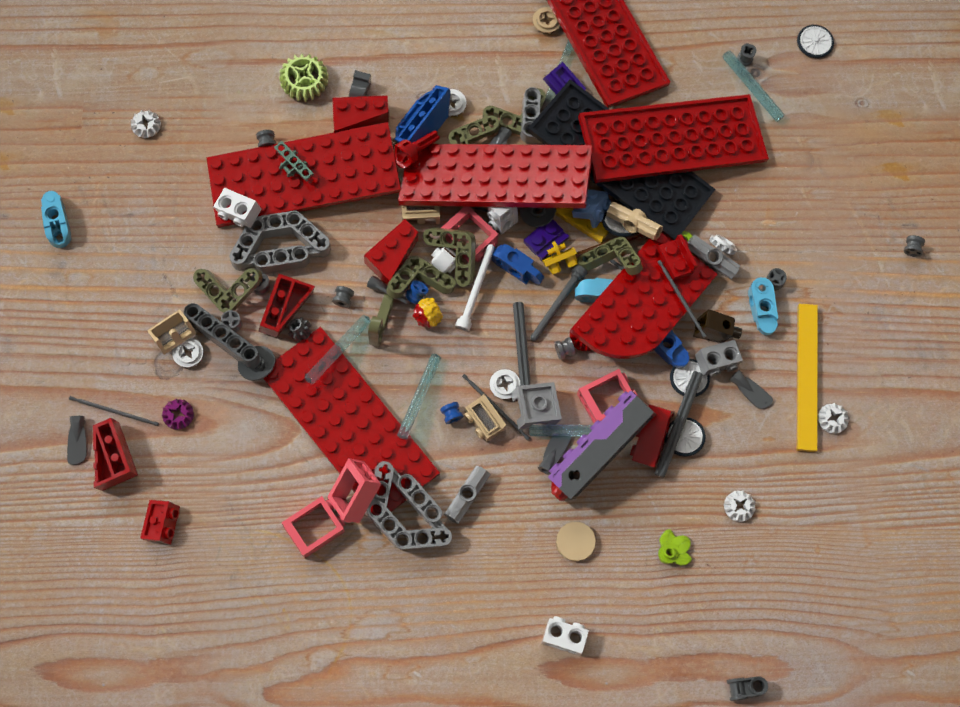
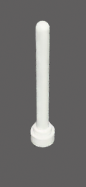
M489 244L486 248L464 314L460 316V319H457L455 327L461 330L470 331L472 325L470 316L494 251L492 244Z

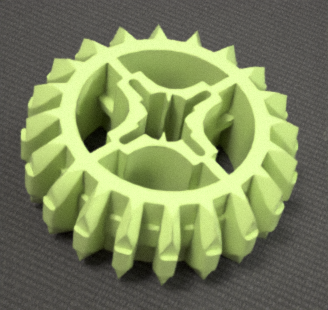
M301 54L299 58L294 55V60L288 58L287 63L282 65L283 69H280L279 81L281 82V88L284 89L286 95L290 94L291 99L296 96L298 102L301 98H304L305 102L309 97L314 100V95L320 97V91L324 92L325 86L328 85L327 79L329 76L327 68L323 65L322 60L318 61L316 56L311 59L310 54L307 57ZM313 71L318 74L317 80L312 75ZM290 76L294 77L296 82L295 84L291 83V81L289 80Z

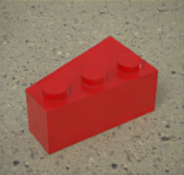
M388 95L332 98L334 132L389 122Z
M404 219L364 255V263L387 286L406 259H408L416 245L418 231Z
M278 274L258 332L277 338L312 295L315 286Z
M649 404L648 406L656 415L636 435L638 441L636 445L633 444L630 455L633 456L632 461L656 467L666 433L668 434L671 417L674 416L675 412Z
M109 418L93 425V450L95 451V462L93 463V469H95L94 488L104 491L138 476L120 423L113 418Z

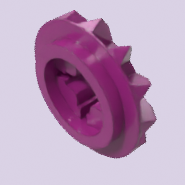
M176 398L173 401H168L167 405L163 407V421L171 429H183L193 420V408L185 400ZM181 407L180 412L184 416H178L174 419L175 415L171 411H178Z

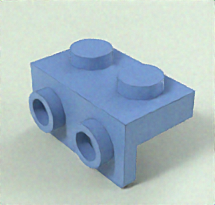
M588 190L586 208H574L572 211L573 217L590 219L592 228H596L611 205L608 193L605 191Z

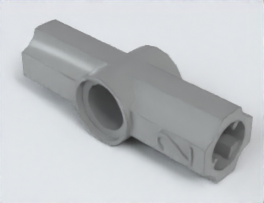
M696 235L689 239L688 245L691 253L703 260L706 265L713 267L729 279H732L737 274L740 265L722 254L720 249L712 247ZM711 252H713L716 255V260L714 262H712L709 259V254Z
M476 465L464 485L460 487L458 494L444 516L452 522L459 524L490 477V473ZM470 491L473 496L466 499L462 496V493Z

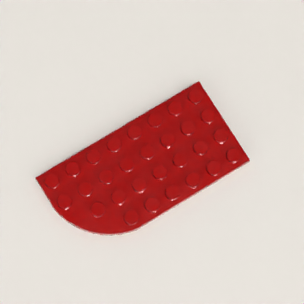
M662 232L657 240L649 239L637 252L643 265V270L636 275H630L623 268L569 332L591 350L611 358H637L656 349L687 312L661 266L658 264L659 260L663 263L657 251L658 245L673 240ZM696 258L698 266L693 274L674 280L689 308L717 276L716 272L698 258Z

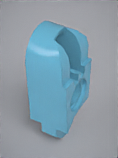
M48 191L41 199L45 235L52 246L63 248L71 241V231L65 207L60 195L55 191ZM54 215H58L56 219H51ZM62 234L63 239L57 240L56 237Z
M760 277L752 282L748 290V297L757 329L761 334L768 336L773 334L778 327V313L774 286L769 279ZM763 285V291L759 290V286ZM760 306H765L768 311H763Z
M602 278L584 279L575 288V299L580 302L594 303L613 280Z

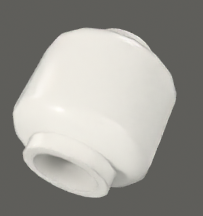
M437 247L431 254L434 257L431 264L442 273L448 272L450 274L455 268L456 253L450 248L443 247L440 249Z

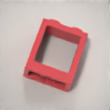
M464 206L441 228L457 230L469 218L489 237L475 249V262L478 263L483 259L489 244H492L494 248L497 246L499 234L469 206ZM447 233L446 241L451 244L453 237ZM463 254L462 257L469 262V257Z
M620 369L581 387L577 392L593 424L597 420L602 421L606 416L600 412L589 391L616 378L623 392L629 393L632 391L637 395L634 389L631 390L626 374L621 373Z
M348 458L327 498L344 522L360 523L381 483L364 461ZM357 481L359 486L348 503L346 498Z
M322 496L281 522L304 559L345 532L343 528L345 526L344 521L340 518V515L335 516L332 511L334 510L332 503L329 499L325 501ZM319 506H322L336 528L307 547L292 524Z

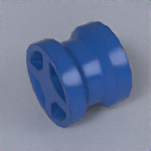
M416 280L411 283L410 289L406 291L405 296L410 302L418 304L421 299H424L423 296L427 295L429 289L424 283Z
M458 402L449 403L440 409L441 413L445 416L444 421L446 424L457 422L464 417L463 413L458 409Z

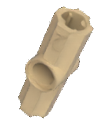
M612 202L609 206L607 216L623 224L624 229L629 233L639 232L652 240H657L660 237L663 226L648 219L640 209L632 211L616 202Z

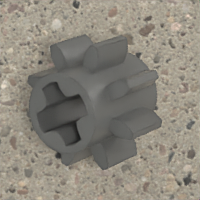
M302 317L294 319L288 326L291 330L288 335L297 342L307 339L312 333L309 329L312 324Z

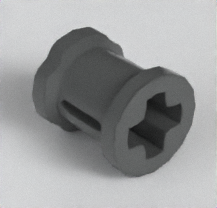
M749 43L742 45L741 51L737 56L738 63L742 66H749L756 54V47Z

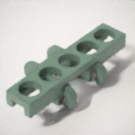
M280 141L274 147L285 159L280 164L279 169H284L288 173L287 177L294 176L297 173L307 182L311 176H314L313 172L307 167L308 163L306 161L302 162L296 156L297 152L291 151L283 141ZM282 145L285 149L283 151H280L278 149L279 146ZM285 152H289V153H290L288 156H285V155H284ZM293 158L297 159L296 163H291L290 161ZM289 164L293 167L292 170L287 167ZM306 170L309 175L304 176L302 173Z

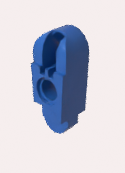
M503 244L493 251L491 260L525 284L529 280L535 284H541L544 275L533 266L534 260L517 248L514 249L509 245Z
M672 330L660 345L654 349L668 365L671 364L673 367L683 368L689 362V353ZM663 343H670L672 348H666Z

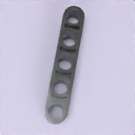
M195 303L188 304L184 308V315L193 328L249 369H255L261 364V357L256 347ZM255 355L252 359H247L249 356Z

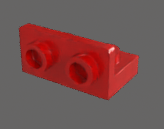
M682 234L677 235L675 240L658 245L657 251L673 281L693 274L698 266L697 260L692 255L688 242L683 238Z
M149 500L140 539L171 545L180 506L169 501Z

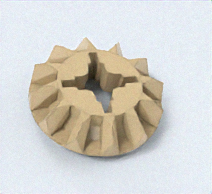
M550 7L540 8L533 15V24L536 30H540L542 34L544 32L550 34L553 31H557L560 26ZM545 16L547 20L550 21L549 25H547L546 22H543Z

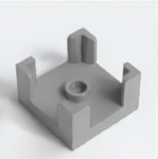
M554 382L517 386L512 391V400L515 402L518 399L521 417L517 420L518 430L528 429L532 424L547 423L546 427L555 426L562 420Z

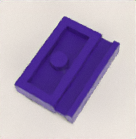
M561 62L543 78L556 95L570 79L586 90L584 85L564 62Z
M553 219L547 225L538 227L524 239L523 243L542 261L549 255L547 250L553 248V241H556L558 246L568 240L569 235Z

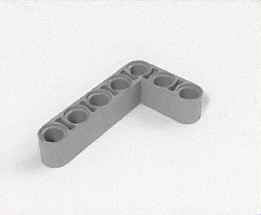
M535 87L528 88L522 100L520 137L525 143L544 145L525 131L540 114L541 94ZM528 96L534 97L535 100H529ZM527 113H531L535 117H529L527 116Z

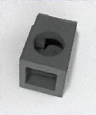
M355 70L349 97L367 96L371 85V74Z

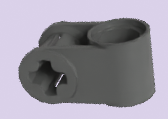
M763 677L727 680L731 692L730 701L758 697L765 694L768 690V683ZM754 681H758L762 685L760 692L753 689Z

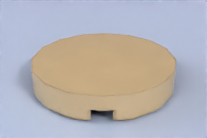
M582 522L567 523L557 534V550L563 558L570 561L579 562L585 560L592 554L595 548L596 539L594 533L589 526Z

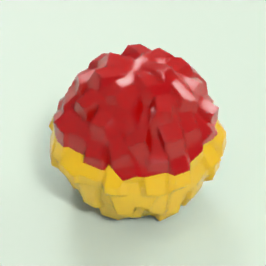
M434 298L421 299L416 304L412 316L417 320L419 326L431 328L441 322L443 314L437 303L434 302Z

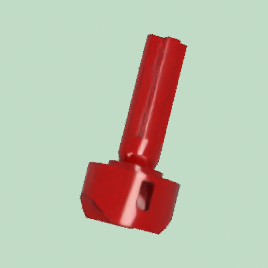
M436 130L432 131L413 143L409 140H402L397 143L394 152L396 165L400 168H407L418 160L419 151L440 139V136L437 135L438 132Z

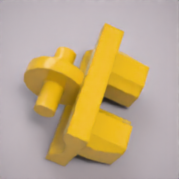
M556 241L552 242L553 248L547 250L549 255L556 254L542 260L552 275L561 271L558 262L565 259L568 268L578 264L575 255L577 254L576 249L572 247L560 252L566 246L564 243L557 246Z

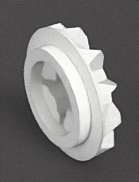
M450 89V100L456 103L455 108L449 105V117L458 116L461 112H464L466 98L460 91Z
M141 110L140 113L134 114V118L131 120L132 131L142 138L154 136L161 126L160 118L150 110ZM143 119H145V120H147V122H149V123H148V126H147L148 129H146V127H144V125H143Z
M718 234L716 236L711 235L709 240L712 245L727 254L734 255L737 249L731 241Z
M189 338L172 350L174 361L181 367L187 368L194 365L197 366L200 360H202L204 353L201 343L194 338ZM184 347L189 351L193 350L191 352L192 358L183 356L185 355Z
M507 369L495 372L490 379V390L494 396L499 397L501 400L511 399L512 391L517 386H520V379L517 374ZM502 378L506 383H511L508 385L507 391L504 387H499L502 384Z
M835 403L826 404L819 411V424L829 433H840L848 425V411H845L843 406ZM831 413L834 416L839 415L838 419L836 420L837 422H835L834 420L827 421L832 416Z
M734 491L726 497L724 510L727 516L734 521H747L756 510L755 501L752 499L751 494H747L744 491ZM736 501L738 503L745 501L743 505L745 509H739L735 512L737 507Z

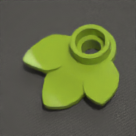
M670 529L664 531L659 539L661 545L658 551L659 560L664 564L676 563L680 566L690 563L692 558L687 553L691 546L690 538L684 535L675 537Z

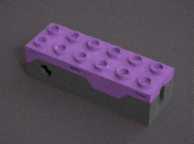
M625 391L618 398L620 402L615 407L610 406L604 413L606 417L602 421L597 420L590 427L592 431L588 435L584 434L576 442L578 446L575 449H569L563 455L564 460L562 463H556L549 470L551 474L548 478L552 481L551 493L559 501H565L567 498L570 500L576 499L656 415L634 392L630 391L628 393ZM574 472H580L579 479L573 478Z

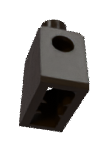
M708 309L697 318L706 337L703 338L696 325L693 337L724 343L731 337L740 339L742 328L734 326L735 318Z

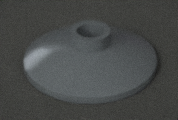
M520 207L522 220L531 227L547 225L556 214V208ZM537 210H542L540 214H536Z
M255 346L261 357V364L255 369H249L238 361V371L243 378L257 381L267 377L273 371L276 360L269 348ZM251 355L247 359H252L255 355Z

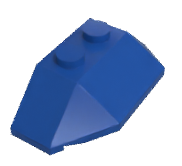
M436 85L431 91L420 97L397 125L395 141L399 143L402 140H409L413 143L432 131H438L449 116L451 90Z

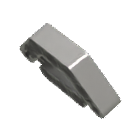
M298 211L257 216L251 228L247 226L244 228L230 252V261L233 268L239 271L255 267L262 273L268 274L306 267L311 257L328 256L331 251L330 241L326 235ZM293 220L299 221L297 224H291ZM274 223H280L279 227H272ZM255 226L262 227L260 230H253ZM306 232L313 233L311 236H304ZM293 234L305 245L256 253L263 239ZM247 241L253 242L250 246L244 245ZM299 254L305 255L303 259L296 258ZM281 257L286 258L284 262L277 261ZM262 260L267 261L265 265L258 264Z
M387 461L380 462L374 469L376 478L381 479L382 472L379 469L383 468V466H386V470L389 473L384 475V481H379L385 489L384 495L378 496L375 494L366 511L367 516L397 549L438 547L449 544L452 540V534L439 520L442 516V510L413 476L409 474L400 476L391 463ZM406 478L410 481L409 489L402 488V479ZM391 482L418 514L431 526V529L406 530L389 511L387 502ZM416 493L423 495L424 501L422 504H417L414 501ZM372 505H378L381 508L380 515L375 516L371 513ZM429 508L436 510L437 516L435 519H430L427 516ZM386 520L393 521V530L387 531L384 528ZM441 531L443 535H446L443 543L441 539L432 540V536L440 535ZM424 533L427 536L425 544L418 542V534ZM399 535L406 536L407 543L405 546L398 544L397 538Z

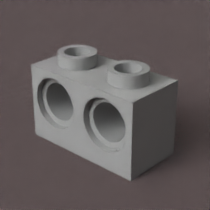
M735 340L702 348L695 354L703 376L709 374L710 376H716L723 370H727V372L736 370L743 361ZM725 355H728L731 360H728ZM708 359L712 360L714 365L710 364Z

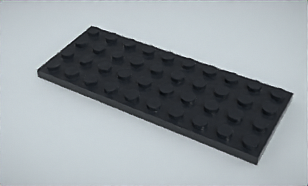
M570 79L528 127L527 132L544 145H585L578 118L579 113L610 109ZM591 169V170H590V180L595 183L594 177H593V173H592V169ZM692 171L595 183L632 211L640 209L648 219L662 225V233L672 240H675L677 235L682 234L716 190Z

